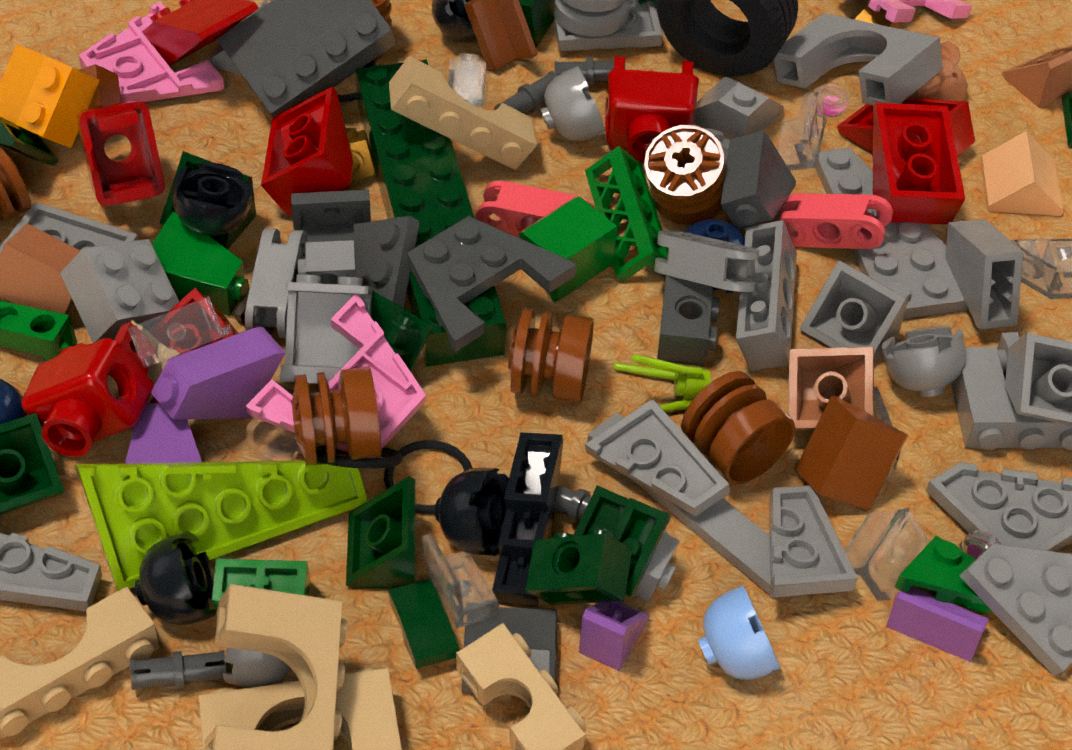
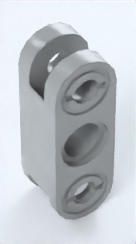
M264 228L262 231L245 310L246 331L256 327L277 328L279 338H286L288 291L285 290L286 282H296L298 259H306L305 242H308L306 231L292 230L287 244L281 243L278 229Z
M680 231L658 232L657 244L668 247L667 257L655 259V272L729 291L752 292L755 290V281L752 278H748L750 260L759 258L758 249Z

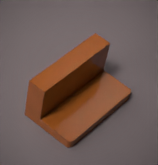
M471 0L464 4L488 70H497L516 58H533L538 55L519 0Z

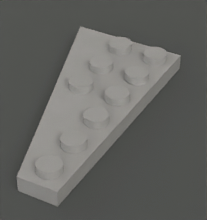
M850 147L814 153L813 164L826 194L873 195V171ZM868 209L869 213L877 216L875 209ZM914 222L889 223V225L884 227L885 238L880 246L873 249H851L860 272L908 299L903 319L969 310L947 263L946 245L925 224Z

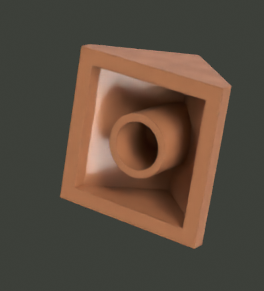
M1072 45L1051 50L1003 72L1004 79L1037 107L1072 92Z
M27 223L5 243L1 252L0 299L14 304L68 315L74 306V302L60 272L80 250Z

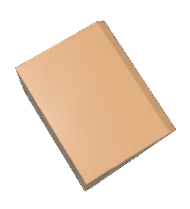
M1027 131L982 155L980 161L987 212L1062 216L1063 207L1055 160Z

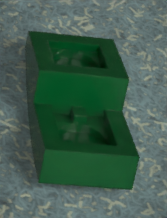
M431 578L389 589L390 605L402 628L404 644L415 668L418 669L456 658L459 647L444 606Z

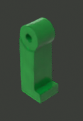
M0 301V346L44 357L45 361H49L57 357L62 349L77 345L78 342L69 315Z

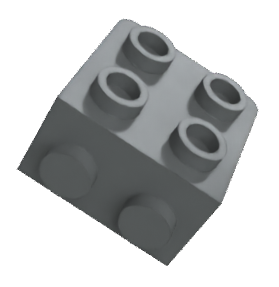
M369 190L291 194L294 230L306 231L308 242L354 240L353 224L371 222Z

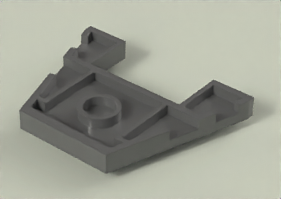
M470 216L407 252L408 265L425 298H429L435 310V317L440 327H444L448 335V342L455 352L484 334V322L464 305L465 303L519 270L524 271L548 293L576 276L577 265L573 261Z

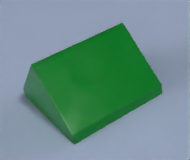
M580 196L572 198L518 233L522 240L573 261L577 265L576 276L549 293L553 302L559 301L613 265L617 225Z

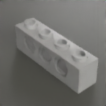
M784 220L746 227L744 246L758 249L759 258L750 260L748 278H752L755 281V290L752 292H740L736 340L750 371L789 365L797 252Z

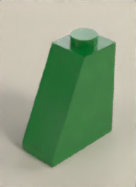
M172 212L153 241L152 246L179 302L196 288L219 308L223 314L231 315L238 301L242 302L248 292L249 281L245 279L243 261L210 236L190 230L181 223L177 214Z

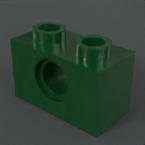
M599 529L590 530L589 535L575 536L569 533H555L553 538L536 539L533 544L525 591L551 605L625 601L632 548L616 540L614 533Z

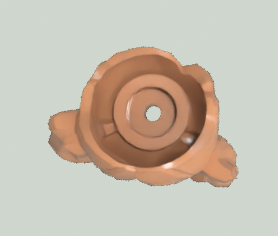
M950 41L941 44L943 70L909 97L952 101L964 100L968 84L957 65L961 54L955 44Z

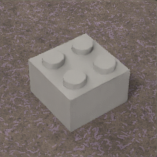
M149 239L83 248L60 272L93 343L105 338L114 340L121 325L132 320L145 331H148L179 303Z

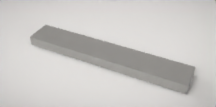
M618 412L588 433L587 442L624 417ZM632 480L770 595V536L723 498L695 517Z

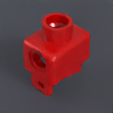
M614 56V67L608 73L605 103L606 143L610 148L615 149L621 146L624 150H628L629 154L636 160L645 162L646 151L655 137L669 128L679 125H694L699 79L693 75V62L683 61L681 73L627 70L624 69L625 57Z
M132 100L107 107L85 109L78 113L77 124L91 186L97 201L101 205L110 206L161 195L164 192L165 181L147 104L142 101ZM113 135L125 136L131 144L129 155L122 160L110 159L105 153L104 145L107 139Z
M131 322L121 325L114 340L105 338L91 344L80 343L73 347H66L61 350L57 357L37 366L22 398L21 406L28 415L37 413L42 427V438L50 448L66 456H83L90 451L94 442L132 429L137 424L155 386L146 373L156 354V350ZM108 375L117 383L119 396L116 398L109 391L107 385Z

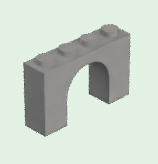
M826 13L820 15L788 39L774 58L777 82L806 89L826 72L837 66L851 62L868 61L869 63L859 70L862 102L869 105H875V102L901 104L943 70L940 37Z
M965 347L966 362L959 377L951 383L965 448H982L985 450L996 448H1024L1027 450L1065 448L1072 450L1071 425L1016 413L1005 388V378L997 347Z

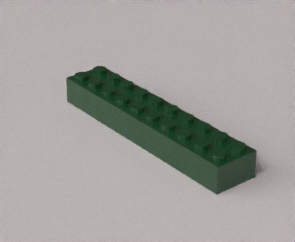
M419 60L428 65L427 60ZM403 63L356 68L357 103L364 130H366L369 149L387 219L411 216L420 221L415 244L416 248L466 217L474 218L451 139L391 110L389 81ZM410 270L406 292L412 314L433 326L422 349L426 367L505 355L506 322L495 285L464 304L484 322V334L455 352L448 342V335L444 327H440L435 317V310L429 298H425Z

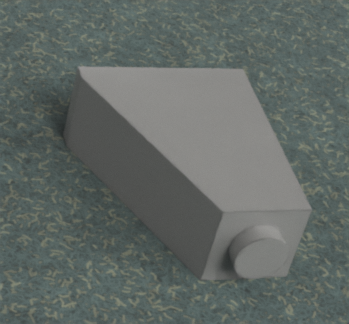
M985 219L948 222L946 260L976 326L980 330L1016 326L1018 322L1023 251Z

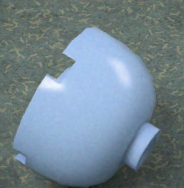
M744 585L727 591L710 604L703 618L706 636L698 639L709 665L718 662L727 675L742 680L764 677L781 668Z

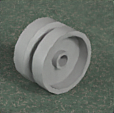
M555 0L554 16L558 23L569 32L587 37L611 35L622 29L628 22L630 0Z

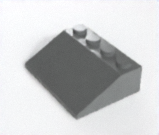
M273 0L217 39L272 118L332 86H337L354 74L356 68L364 67L397 44L392 29L370 0Z

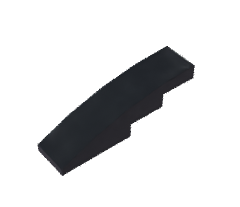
M520 433L504 496L506 513L498 541L500 559L491 591L494 602L538 605L539 598L525 590L534 540L551 538L559 484L563 435Z

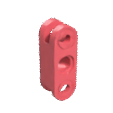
M494 181L487 185L483 195L485 202L478 207L475 217L481 222L520 238L519 232L572 198L577 197V195L507 181ZM581 197V198L584 199L587 203H589L592 207H594L590 201H588L587 199ZM496 214L499 218L495 221L489 215Z
M797 193L788 196L781 207V214L778 215L776 221L784 220L794 247L873 249L880 246L885 238L884 227L889 225L892 220L893 208L886 199L877 195ZM868 209H875L880 214L874 216L868 212ZM788 226L795 228L797 231L791 230Z

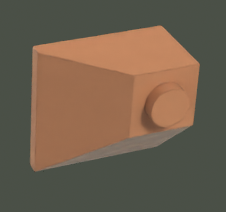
M873 347L790 349L788 415L794 420L795 431L815 430L831 395H835L874 416Z

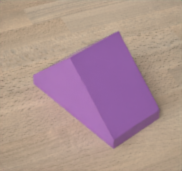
M619 601L600 602L586 608L582 617L579 653L620 671L646 626L650 615Z

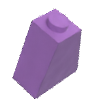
M256 327L168 359L151 394L173 420L250 418L251 416L246 412V405L271 381L286 352L263 327Z
M147 403L137 424L134 426L125 464L202 462L188 420H173L160 403Z

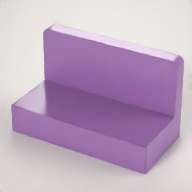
M910 587L908 593L903 591L897 593L886 627L971 662L989 619L952 603L937 601L935 596Z

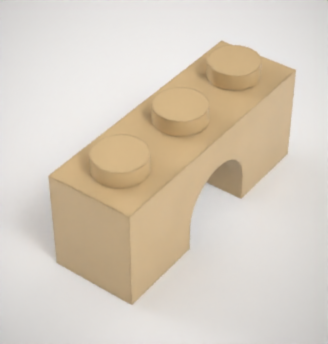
M504 623L456 653L457 671L482 706L501 695L517 696L528 705L530 709L529 714L510 728L509 744L514 750H583L584 731L586 730L583 719L572 706L566 708L556 694L559 693L555 681L545 669L538 671L529 659L532 656L531 651L520 634L515 633L512 635Z

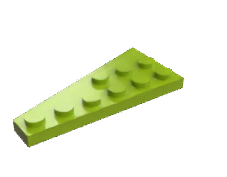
M305 461L76 464L117 591L126 586L129 589L135 587V581L139 579V568L145 553L155 543L185 531L193 533L199 540L191 543L196 553L206 552L209 560L355 509L368 502L359 468L333 466L317 461V465L309 466L305 465Z

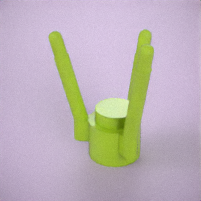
M637 354L632 355L631 360L645 366L614 363L613 365L616 371L674 380V396H681L682 401L659 405L665 413L687 410L691 401L703 388L711 383L710 370L702 369V367H688Z

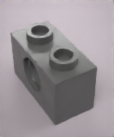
M666 275L657 359L673 363L705 366L707 350L715 351L717 327L710 326V321H717L720 298L712 297L713 287Z

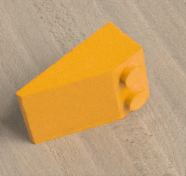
M16 44L0 81V117L41 137L71 148L79 131L77 115L80 111L88 109L100 80Z

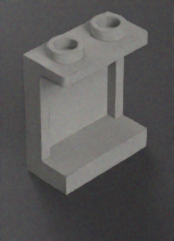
M297 275L296 282H286L285 290L288 291L285 365H281L280 382H295V375L306 374L308 383H317V373L324 372L329 382L360 350L331 327V318L355 294L362 299L365 309L371 317L372 287L362 286L363 278L338 277L337 284H321L322 276Z

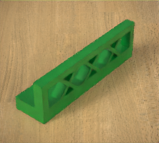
M618 146L587 168L585 173L596 210L617 225V230L622 219L629 220L623 237L616 235L614 261L612 262L616 276L624 282L647 265L654 270L655 259L667 257L668 247L657 244L658 232L663 231L642 165L621 146ZM612 167L613 170L607 183H600L599 176ZM619 193L621 196L615 209H608L613 194ZM630 246L637 247L639 255L625 264L624 260Z

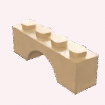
M408 56L389 81L391 110L507 167L517 170L537 146L533 119L504 103L496 110H485L470 104L449 86L440 71L411 56Z
M127 586L86 608L87 627L84 636L79 644L64 657L47 664L24 665L13 662L2 655L0 656V740L4 737L18 734L27 724L48 712L60 710L71 699L90 688L104 685L113 675L129 667L130 660H146L152 653L160 649L154 622Z

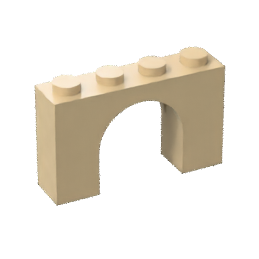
M233 584L229 585L219 600L215 646L262 652L281 659L298 676L304 691L305 705L299 724L282 731L272 732L216 725L205 740V750H333V741L338 738L342 723L341 710L336 709V694L342 689L345 675L344 664L338 663L339 647L344 645L347 635V620L341 618L342 601Z
M362 668L353 673L345 674L342 689L336 694V709L341 710L342 713L339 734L346 740L350 750H402L388 668L376 670L373 668ZM274 682L270 685L239 690L224 688L216 690L211 694L199 695L203 750H205L206 738L216 725L273 732L286 725L300 722L305 705L301 682Z

